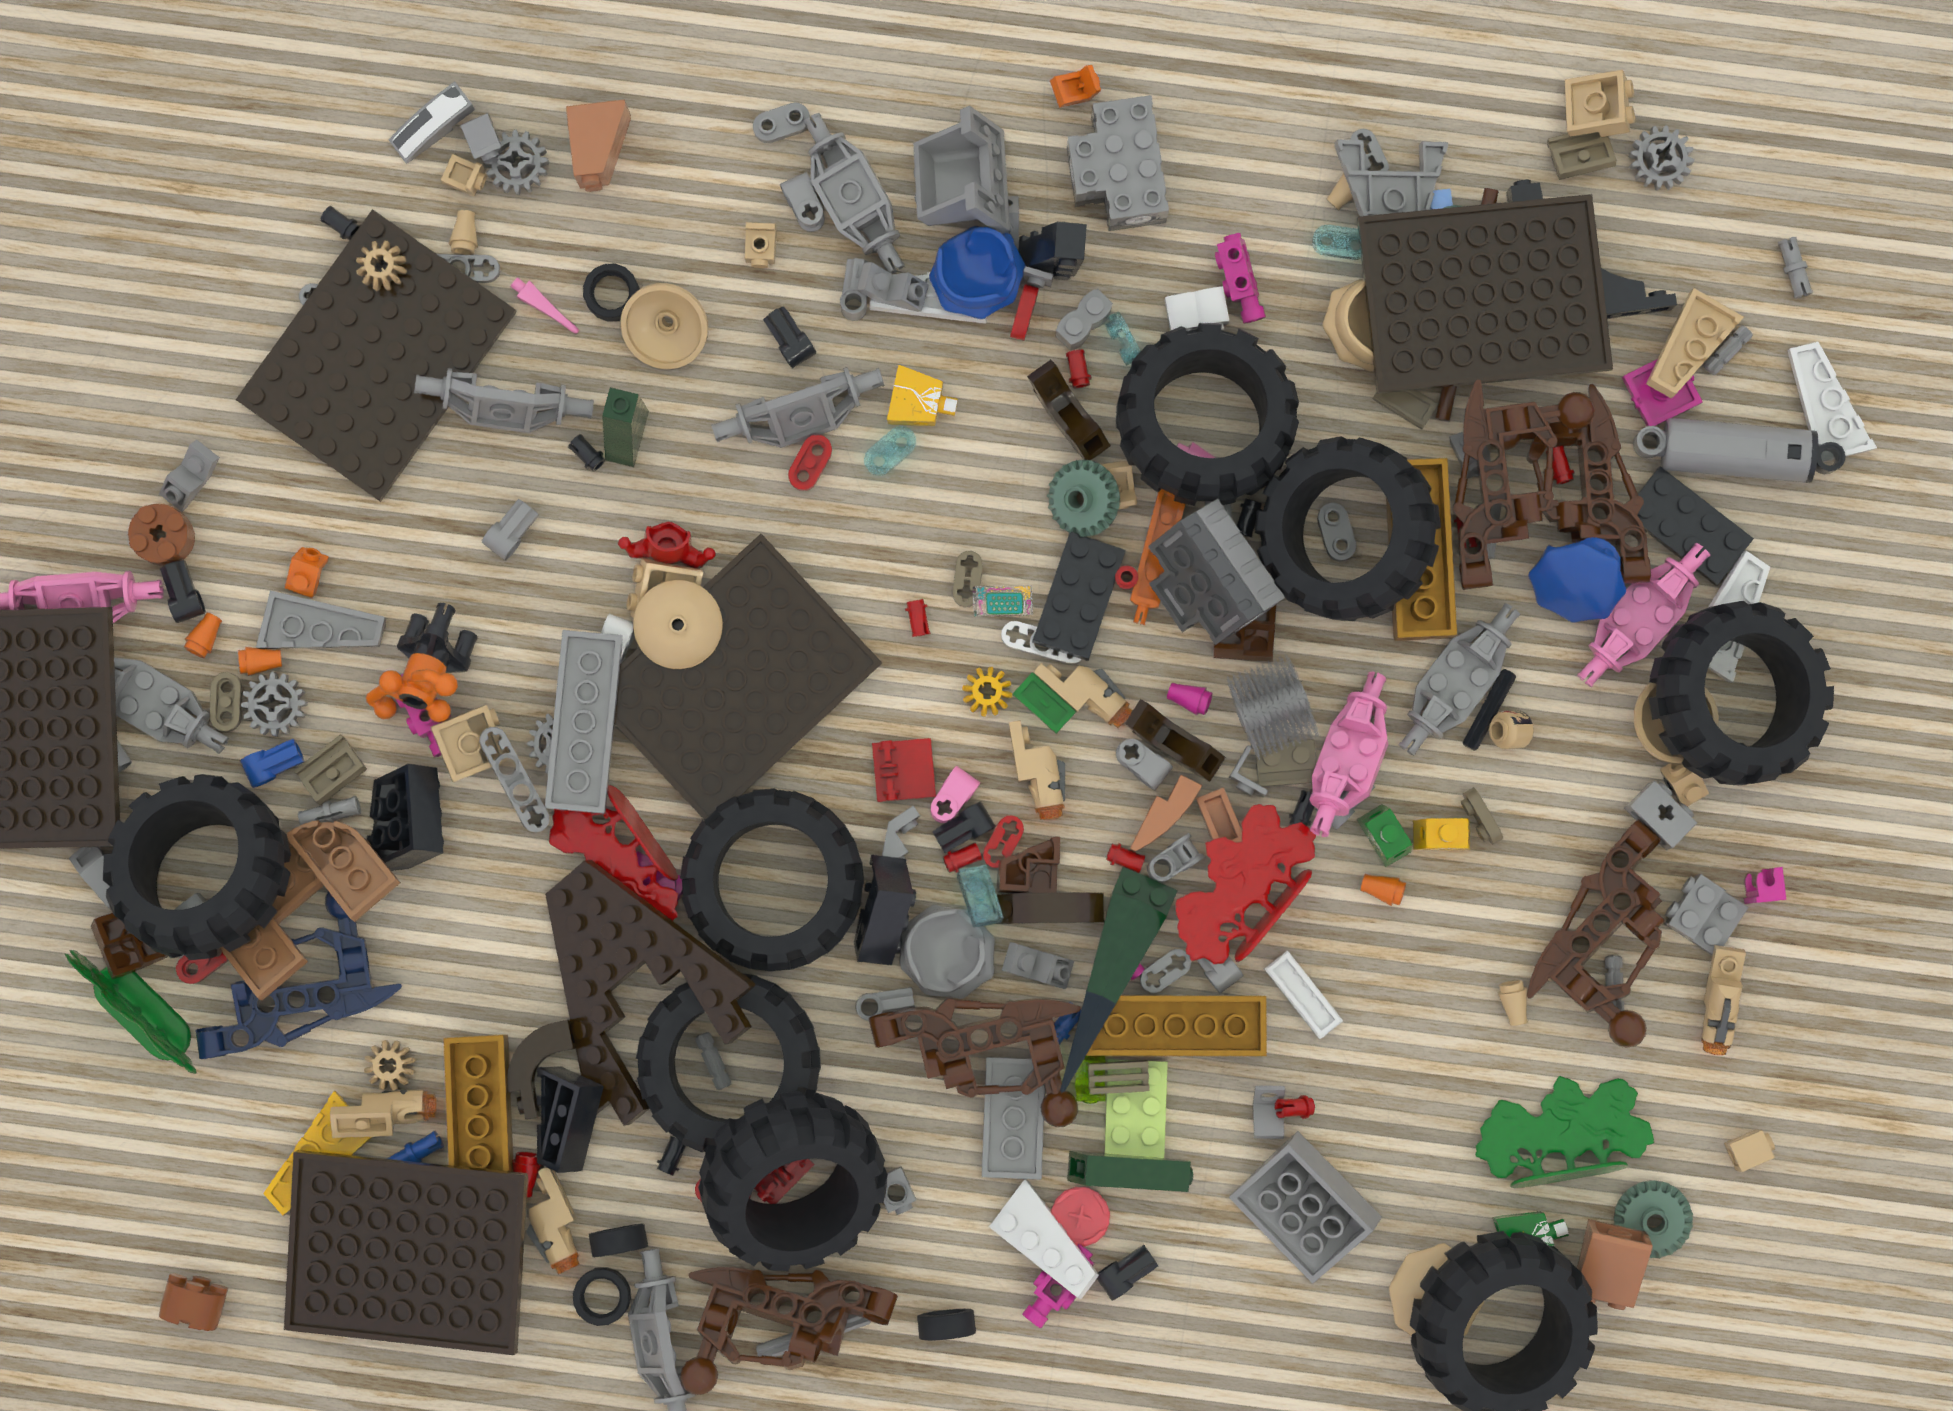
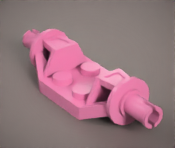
M1695 543L1680 562L1667 557L1664 564L1651 569L1650 582L1632 583L1626 589V594L1617 603L1610 616L1606 619H1599L1594 642L1588 645L1593 652L1594 658L1577 674L1583 681L1592 672V675L1585 684L1592 688L1593 684L1608 668L1620 673L1623 670L1622 667L1644 659L1686 612L1693 588H1697L1699 585L1693 573L1710 556V553L1705 549L1697 558L1695 557L1703 546ZM1609 633H1610V634H1611L1610 637L1608 638V640L1606 641V643L1604 644V646L1601 648L1603 642L1605 641V639L1607 638V636H1608Z
M125 571L124 575L85 572L35 576L21 582L11 580L8 592L0 593V610H26L24 609V604L37 605V609L111 607L112 599L123 597V603L112 607L114 623L128 612H135L137 600L163 599L164 589L163 586H160L163 584L161 580L135 582L131 571Z
M1369 672L1363 691L1348 694L1347 704L1333 721L1312 774L1313 793L1309 799L1310 803L1318 809L1310 831L1318 836L1320 831H1322L1321 836L1328 837L1335 815H1348L1351 808L1370 796L1388 747L1384 717L1387 706L1379 699L1383 685L1386 682V677L1380 673H1377L1376 678H1374L1375 672ZM1371 715L1375 716L1374 725L1370 722ZM1343 790L1348 791L1349 793L1343 800L1340 799Z

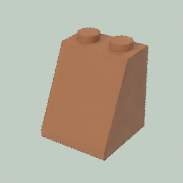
M625 99L566 106L573 174L580 189L585 188L587 192L602 190V186L610 185L631 121V114Z
M1588 1219L1577 1269L1582 1272L1592 1289L1591 1301L1593 1303H1596V1300L1608 1302L1609 1307L1618 1310H1625L1626 1307L1634 1308L1653 1247L1646 1232Z

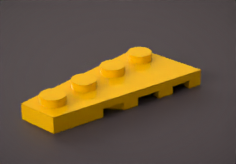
M333 1091L327 1103L317 1114L305 1135L299 1140L294 1151L287 1161L284 1162L263 1193L282 1216L286 1215L291 1207L293 1153L295 1151L353 1155L372 1138H332L331 1107L349 1106L337 1091Z

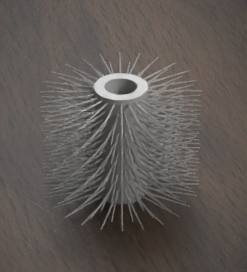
M1291 660L1283 664V661L1280 663L1282 664L1281 667H1278L1279 664L1269 669L1271 670L1269 673L1267 670L1262 674H1258L1257 677H1252L1256 676L1254 674L1255 671L1251 672L1253 674L1251 677H1249V674L1245 675L1246 679H1249L1246 681L1248 683H1245L1243 677L1238 681H1234V687H1232L1233 684H1228L1229 688H1231L1230 693L1233 695L1240 723L1244 732L1247 733V737H1249L1248 741L1250 740V743H1252V750L1255 749L1254 752H1259L1258 748H1256L1257 746H1260L1259 749H1264V745H1262L1266 743L1265 746H1270L1269 742H1267L1268 740H1271L1270 743H1275L1278 740L1279 746L1283 744L1281 743L1282 740L1287 742L1288 740L1286 739L1290 737V740L1298 736L1296 737L1298 739L1300 738L1299 734L1304 733L1306 730H1309L1306 733L1311 732L1310 728H1312L1313 733L1317 731L1315 730L1317 728L1315 727L1316 721L1311 713L1310 702L1302 683L1299 681V678L1297 679L1298 674L1296 676ZM1271 746L1266 747L1267 751H1271Z

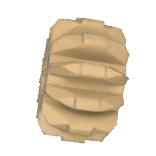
M373 241L371 244L372 251H369L366 247L361 249L366 257H358L356 259V262L363 266L357 269L356 272L359 276H365L362 282L366 286L373 283V289L379 291L383 283L385 289L389 291L391 290L390 281L393 280L396 284H401L397 274H406L407 270L400 266L406 262V258L398 256L401 251L398 246L390 249V243L384 241L380 249L378 243ZM381 260H383L387 264V268L385 270L381 268L382 271L379 272L375 266L378 262L381 264Z
M388 1040L382 1041V1050L376 1045L372 1046L371 1050L376 1057L365 1056V1060L373 1064L372 1067L364 1068V1072L375 1073L369 1082L374 1084L381 1079L379 1089L385 1090L388 1083L392 1090H397L398 1081L403 1085H407L409 1081L404 1076V1073L408 1075H414L415 1070L407 1068V1064L416 1061L414 1057L405 1058L410 1052V1048L405 1047L399 1052L400 1041H394L392 1047H390ZM385 1059L395 1060L396 1065H393V1067H396L395 1071H385L384 1066L387 1065L384 1063Z

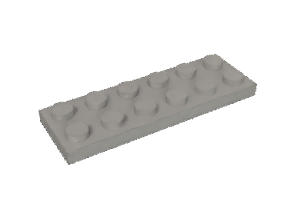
M570 630L562 631L545 808L606 813L623 643L622 635Z

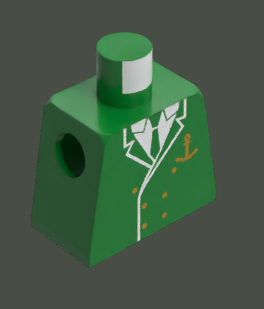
M1381 804L1356 819L1385 867L1412 852V843L1389 807Z
M1541 1211L1492 1217L1496 1231H1504L1509 1237H1511L1512 1233L1523 1232L1541 1238L1549 1246H1555L1553 1240L1569 1236L1564 1219L1548 1223L1545 1213Z

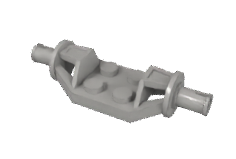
M820 113L812 115L813 120H810L808 117L804 120V124L816 143L808 151L811 157V183L836 228L841 234L862 247L865 255L877 253L889 273L897 272L895 267L900 270L905 265L892 245L900 236L899 231L895 229L892 203L866 156L861 150L845 140L844 133L840 132L831 135ZM821 155L824 156L828 168L826 169L824 168ZM860 231H863L867 235V237L871 241L870 243L867 241V239L862 235Z
M845 367L843 368L844 372L821 377V384L807 387L767 402L762 397L743 406L740 403L735 404L738 411L736 417L711 424L716 441L718 443L721 440L742 434L743 436L746 435L748 443H752V440L782 448L806 440L812 435H821L835 430L854 406H860L858 399L860 393L885 386L880 370L876 368V370L854 377L853 374L850 375L848 368ZM847 389L848 395L834 407L832 399ZM768 421L770 429L752 428L749 422Z
M452 368L447 369V377L444 376L443 379L416 375L414 394L440 396L441 400H443L442 409H447L448 405L470 425L530 433L556 421V425H561L562 417H565V414L588 417L590 419L592 417L594 400L567 397L568 394H565L566 385L561 384V387L536 382L535 392L531 394L524 390H503L491 385L476 386L477 374L452 372ZM457 396H459V397H461V398H463V399L469 401V404H467L466 402H464L463 400H461V399L458 398ZM550 409L544 412L537 413V411Z
M1504 603L1502 609L1491 623L1478 620L1474 628L1450 640L1415 687L1412 711L1408 713L1410 719L1413 720L1414 726L1402 742L1399 743L1402 749L1405 750L1413 741L1407 752L1414 756L1429 735L1441 739L1443 732L1463 723L1500 675L1506 648H1510L1512 645L1506 638L1505 633L1516 618L1520 616L1516 609L1506 618L1512 606ZM1481 632H1483V633L1471 644V642H1472ZM1428 700V705L1426 706L1423 714L1420 715L1426 701Z
M114 657L115 667L123 670L115 669L116 716L160 742L180 743L186 748H190L198 740L218 754L223 751L225 747L216 743L215 739L227 745L229 737L224 736L207 725L210 713L203 710L193 691L143 661ZM185 709H189L197 718H194Z
M659 1248L641 1251L645 1278L643 1281L634 1284L635 1288L639 1289L628 1313L638 1374L658 1396L654 1398L655 1404L664 1403V1405H667L668 1411H686L685 1401L696 1395L686 1391L681 1384L680 1375L683 1366L675 1367L676 1353L670 1339L671 1323L666 1315V1310L678 1307L673 1283L676 1281V1276L663 1275Z

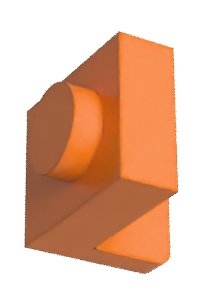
M1086 65L1077 72L1054 76L1050 80L1059 108L1088 102L1101 92L1100 80L1092 65Z
M301 547L291 559L285 589L313 598L317 592L322 568L327 564L329 557L321 554L317 549Z

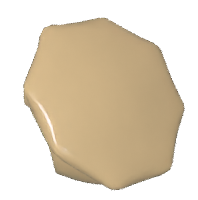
M1359 279L1331 293L1322 326L1341 361L1372 372L1374 371V356L1371 347L1364 279Z
M1444 1243L1409 1253L1389 1286L1395 1324L1411 1336L1413 1333H1416L1410 1326L1414 1298L1422 1299L1425 1291L1420 1287V1283L1430 1267L1433 1266L1438 1270L1448 1260L1444 1253L1450 1250L1451 1247ZM1484 1301L1478 1306V1308L1474 1311L1473 1315L1471 1316L1466 1326L1464 1336L1468 1333L1476 1315L1482 1308Z

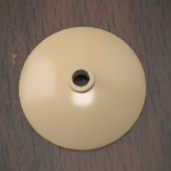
M656 283L639 289L627 301L621 315V332L627 347L640 361L659 369H675L689 364L700 354L708 338V320L702 305L690 292L673 284ZM664 317H671L673 319V323H667Z
M684 580L663 582L650 589L640 600L633 620L635 639L642 652L656 664L671 669L690 668L706 660L716 649L723 628L721 611L713 596L703 587ZM675 619H681L684 623L683 628L679 631L672 627V622Z
M1650 682L1640 693L1634 709V726L1637 736L1644 748L1654 757L1668 763H1682L1684 757L1681 754L1671 755L1659 737V734L1665 731L1661 720H1652L1649 698L1656 697V684ZM1705 687V697L1709 712L1716 725L1719 726V715L1715 700Z

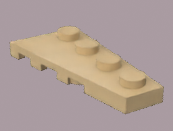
M1693 288L1684 302L1646 384L1672 399L1740 323L1744 316Z

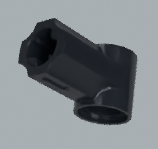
M784 306L775 309L763 319L778 342L779 350L792 369L817 353L806 334L799 330L794 319Z
M186 561L172 562L160 568L170 597L168 599L169 609L175 622L180 623L205 614L204 602L199 591L194 587Z
M982 801L960 812L959 816L946 822L932 831L944 853L971 838L974 840L996 827Z
M1143 1244L1119 1262L1114 1261L1099 1271L1097 1280L1111 1301L1130 1290L1136 1281L1157 1268L1158 1264Z

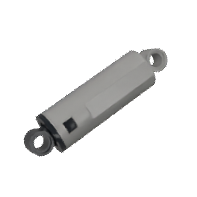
M1668 418L1664 430L1656 426H1647L1640 430L1633 440V448L1636 454L1646 459L1661 456V466L1664 470L1811 483L1815 471L1824 475L1831 474L1841 468L1846 459L1845 451L1838 443L1826 442L1818 444V433L1815 430ZM1643 436H1653L1657 441L1656 448L1650 450L1644 447L1642 442ZM1823 451H1829L1834 455L1835 461L1833 465L1829 466L1823 463L1821 458Z

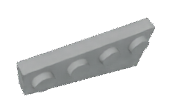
M270 590L256 648L380 647L387 618Z

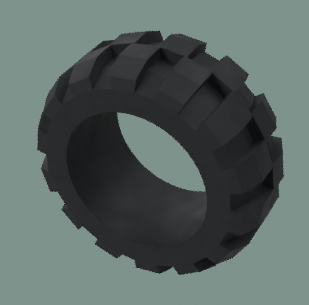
M1199 323L1197 329L1186 331L1185 327L1180 326L1161 334L1160 341L1156 344L1146 345L1132 361L1127 376H1124L1116 406V428L1120 432V447L1128 464L1136 465L1142 473L1140 479L1156 492L1164 489L1175 495L1174 501L1195 506L1197 501L1213 502L1216 499H1219L1222 505L1232 504L1236 502L1237 497L1244 494L1252 496L1265 487L1277 470H1281L1294 443L1299 424L1297 419L1299 400L1295 383L1287 379L1284 373L1287 366L1273 349H1269L1267 352L1257 345L1259 338L1241 329H1238L1237 334L1221 331L1222 325L1215 323ZM1212 373L1223 376L1239 385L1251 398L1258 414L1259 434L1246 448L1230 456L1204 458L1189 454L1174 445L1160 428L1154 409L1156 396L1167 384L1184 375Z
M1340 436L1320 440L1316 447L1309 450L1303 447L1286 459V469L1279 476L1273 474L1262 493L1267 496L1263 511H1256L1255 533L1260 535L1262 545L1257 550L1259 559L1268 573L1271 574L1275 585L1281 590L1285 598L1289 602L1304 608L1306 612L1341 621H1356V619L1364 617L1373 619L1393 611L1394 604L1401 599L1408 600L1423 584L1420 578L1427 566L1433 567L1439 545L1435 544L1436 529L1441 528L1439 507L1432 501L1430 496L1432 488L1422 472L1414 468L1405 456L1391 448L1360 437L1358 439H1346ZM1352 477L1370 478L1381 488L1390 504L1393 518L1390 543L1381 560L1366 574L1346 582H1329L1315 570L1307 556L1303 539L1306 516L1315 499L1332 484Z
M1745 601L1708 607L1690 615L1685 624L1675 626L1662 642L1661 648L1665 651L1664 655L1654 658L1649 682L1656 684V697L1649 698L1652 720H1661L1665 731L1660 733L1659 737L1671 755L1681 754L1684 757L1682 761L1683 766L1703 779L1714 778L1719 784L1747 785L1776 780L1779 775L1792 773L1808 760L1811 754L1808 749L1819 746L1829 726V722L1823 720L1825 710L1833 709L1834 686H1826L1824 671L1831 668L1822 648L1814 650L1809 643L1814 637L1812 633L1796 618L1784 619L1785 613L1780 608L1762 602L1747 604ZM1728 641L1740 643L1754 651L1768 667L1775 685L1776 708L1772 722L1765 734L1751 746L1742 745L1724 734L1714 722L1706 703L1705 678L1708 667L1717 651Z
M200 774L194 776L193 782L182 776L159 783L161 791L152 796L144 792L129 805L133 812L124 823L117 820L108 838V842L114 847L112 854H104L103 881L110 886L106 889V899L114 916L124 923L125 929L156 952L172 958L185 955L190 960L216 957L217 948L224 947L229 952L234 951L251 941L248 933L257 925L264 929L277 913V909L272 906L276 897H285L291 873L284 867V863L290 862L291 857L287 834L280 829L279 819L255 793L239 782L229 783L222 776ZM210 825L234 827L238 839V857L234 871L224 887L211 899L198 906L183 910L162 908L157 895V876L161 863L170 848L183 836L201 827Z
M775 788L753 790V792L738 797L734 796L717 806L716 810L706 820H702L690 838L691 842L685 857L683 856L680 874L683 904L688 919L692 921L702 940L713 951H716L730 962L748 969L763 971L792 970L811 964L826 953L828 954L843 939L852 923H854L862 903L861 898L864 884L863 862L861 861L856 842L846 825L833 811L814 798L796 791H784ZM782 825L805 833L818 846L827 867V891L820 909L803 927L786 935L760 936L741 927L727 912L720 896L719 872L727 851L742 835L762 826Z
M743 973L756 986L740 998L737 1003L740 1008L758 1015L772 1028L783 1052L784 1070L782 1080L770 1102L779 1100V1093L796 1091L802 1092L806 1098H813L818 1088L821 1059L820 1047L814 1032L815 1028L807 1013L793 999L791 994L777 984L760 978L757 975ZM688 982L676 987L663 1001H660L647 1019L648 1023L643 1035L639 1038L636 1055L639 1075L637 1081L642 1099H645L653 1114L652 1117L666 1133L669 1132L680 1140L683 1145L703 1153L706 1152L708 1145L716 1146L714 1142L716 1132L728 1119L709 1115L697 1108L686 1097L677 1079L675 1056L678 1043L687 1027L697 1017L705 1013Z
M796 1091L779 1093V1100L764 1103L762 1098L744 1107V1115L736 1121L729 1118L716 1132L714 1138L716 1146L708 1145L699 1172L701 1181L698 1188L710 1228L717 1240L726 1246L730 1253L753 1266L761 1261L762 1266L768 1270L789 1272L792 1265L801 1264L804 1269H809L825 1264L823 1258L835 1252H838L840 1256L857 1244V1235L861 1231H870L879 1216L881 1208L879 1203L884 1202L888 1174L884 1167L885 1159L876 1137L872 1134L868 1122L856 1110L847 1105L843 1106L842 1102L833 1097L815 1093L813 1098H806L802 1092ZM803 1159H824L837 1163L833 1173L825 1183L805 1197L780 1204H767L749 1199L756 1185L766 1175L785 1164Z
M1504 1231L1477 1235L1476 1244L1468 1246L1465 1242H1460L1444 1254L1448 1260L1438 1270L1431 1266L1421 1281L1420 1287L1425 1292L1422 1299L1414 1298L1410 1326L1416 1332L1411 1337L1412 1349L1416 1362L1425 1371V1377L1452 1405L1463 1411H1543L1548 1409L1546 1401L1555 1395L1563 1399L1577 1385L1573 1377L1579 1368L1587 1370L1595 1351V1345L1589 1340V1336L1597 1335L1598 1333L1597 1306L1591 1301L1592 1289L1582 1272L1555 1246H1549L1541 1238L1523 1232L1512 1233L1511 1237ZM1533 1285L1541 1287L1544 1297L1542 1320L1533 1339L1523 1350L1513 1357L1495 1364L1478 1365L1465 1362L1463 1356L1464 1332L1474 1311L1484 1300L1494 1293L1511 1286Z

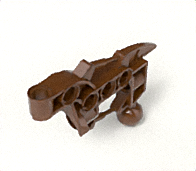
M1477 379L1475 381L1465 408L1462 451L1465 454L1461 477L1458 480L1455 503L1452 506L1453 513L1462 522L1458 536V553L1463 590L1493 586L1487 544L1529 539L1528 523L1543 521L1542 511L1548 510L1554 498L1552 492L1553 447L1558 442L1549 424L1560 422L1564 427L1571 430L1585 428L1591 423L1595 410L1592 400L1587 395L1581 392H1572L1561 398L1557 405L1538 407L1535 402L1484 409L1481 380ZM1533 432L1547 446L1543 491L1511 495L1503 436ZM1489 444L1494 445L1498 450L1497 458L1491 462L1485 460L1482 455L1484 447ZM1470 457L1477 461L1482 503L1478 504L1474 509L1464 505ZM1492 474L1499 475L1502 480L1501 487L1496 491L1489 490L1486 485L1487 478ZM1500 503L1505 507L1506 513L1501 520H1494L1490 515V509L1494 504ZM1470 537H1475L1480 542L1479 550L1473 554L1467 553L1464 548L1465 541Z
M1590 384L1588 396L1595 408L1594 417L1590 424L1579 430L1568 429L1560 422L1549 424L1558 440L1555 447L1578 446L1582 498L1581 500L1559 503L1558 500H1552L1548 510L1542 511V513L1550 523L1557 522L1558 532L1571 533L1572 543L1596 537L1608 541L1611 545H1615L1621 560L1620 571L1624 583H1648L1651 578V565L1648 557L1647 536L1643 523L1637 516L1644 504V500L1641 496H1638L1631 476L1627 473L1620 456L1621 443L1619 442L1616 425L1610 409L1594 384ZM1533 432L1503 436L1505 450L1514 448L1520 440L1533 439L1526 459L1528 463L1533 464L1538 481V490L1543 491L1544 481L1538 460L1547 446ZM1587 452H1598L1601 461L1593 462L1588 458ZM1615 457L1622 474L1621 478L1630 497V500L1625 504L1614 500L1611 459ZM1597 479L1601 481L1603 490H1594L1590 486V480ZM1592 509H1602L1605 512L1606 519L1599 520L1595 518ZM1631 535L1635 537L1638 546H1628L1625 543L1624 536Z
M1639 819L1627 829L1621 839L1610 849L1601 864L1600 872L1582 878L1581 886L1561 930L1555 933L1534 968L1527 992V997L1529 999L1533 998L1550 978L1587 1013L1595 1011L1609 1024L1608 1032L1612 1041L1624 1048L1636 1047L1646 1036L1647 1027L1645 1020L1640 1014L1631 1010L1621 1011L1613 1002L1630 995L1632 983L1641 969H1644L1654 951L1660 947L1662 931L1659 927L1665 921L1654 910L1662 902L1659 898L1661 894L1633 871L1637 864L1647 857L1661 841V838ZM1620 853L1627 855L1629 858V863L1623 868H1617L1612 864L1613 857ZM1588 891L1601 892L1603 901L1575 931H1567ZM1626 895L1631 900L1630 906L1624 910L1617 909L1614 906L1616 897ZM1598 917L1608 918L1610 921L1609 928L1603 932L1595 930L1593 927L1595 919ZM1623 924L1647 947L1637 961V966L1626 983L1603 986L1584 969L1583 965ZM1584 938L1589 941L1590 946L1585 953H1577L1573 950V944L1577 939Z
M947 997L936 1009L930 1007H910L895 1012L877 1014L868 1018L876 1048L918 1037L927 1078L943 1076L946 1089L956 1087L959 1094L973 1098L976 1095L1021 1091L1023 1094L1029 1095L1044 1084L1047 1095L1041 1103L1043 1119L1051 1126L1065 1127L1070 1125L1077 1117L1078 1103L1076 1098L1070 1092L1065 1091L1061 1093L1060 1091L1062 1084L1060 1071L1065 1066L1052 1018L1079 1012L1081 1010L1079 1005L1053 999L1009 1000L1002 1004L983 1003L973 1000H954L952 997ZM954 1009H1002L1000 1016L957 1026L951 1020ZM910 1015H918L922 1018L923 1023L920 1028L912 1030L906 1026V1019ZM1013 1022L1016 1024V1033L1012 1036H1004L1000 1032L1003 1023ZM977 1029H983L988 1033L987 1040L982 1044L974 1043L971 1039L972 1033ZM948 1036L955 1037L959 1041L958 1047L953 1051H947L942 1047L943 1040ZM1027 1040L1034 1068L1021 1085L976 1086L969 1055Z
M717 1267L690 1272V1279L713 1287L697 1328L703 1340L697 1357L688 1360L682 1367L680 1375L681 1384L691 1394L704 1395L710 1392L718 1380V1371L714 1364L717 1351L732 1364H738L740 1361L759 1362L763 1365L781 1366L786 1370L803 1367L805 1360L815 1363L820 1351L838 1356L849 1314L863 1317L877 1324L888 1325L898 1295L889 1290L868 1286L856 1281L835 1280L830 1282L820 1270H815L813 1273L763 1275L760 1270ZM766 1281L813 1282L815 1290L807 1297L768 1286ZM850 1292L860 1293L858 1300L854 1303L845 1302V1297ZM756 1294L765 1295V1299L761 1304H751V1299ZM789 1302L793 1304V1308L789 1313H779V1308L783 1303ZM741 1311L793 1327L794 1332L788 1351L784 1352L783 1357L764 1355L759 1357L739 1354L731 1342V1338ZM811 1312H821V1318L817 1322L809 1323L807 1321V1317Z

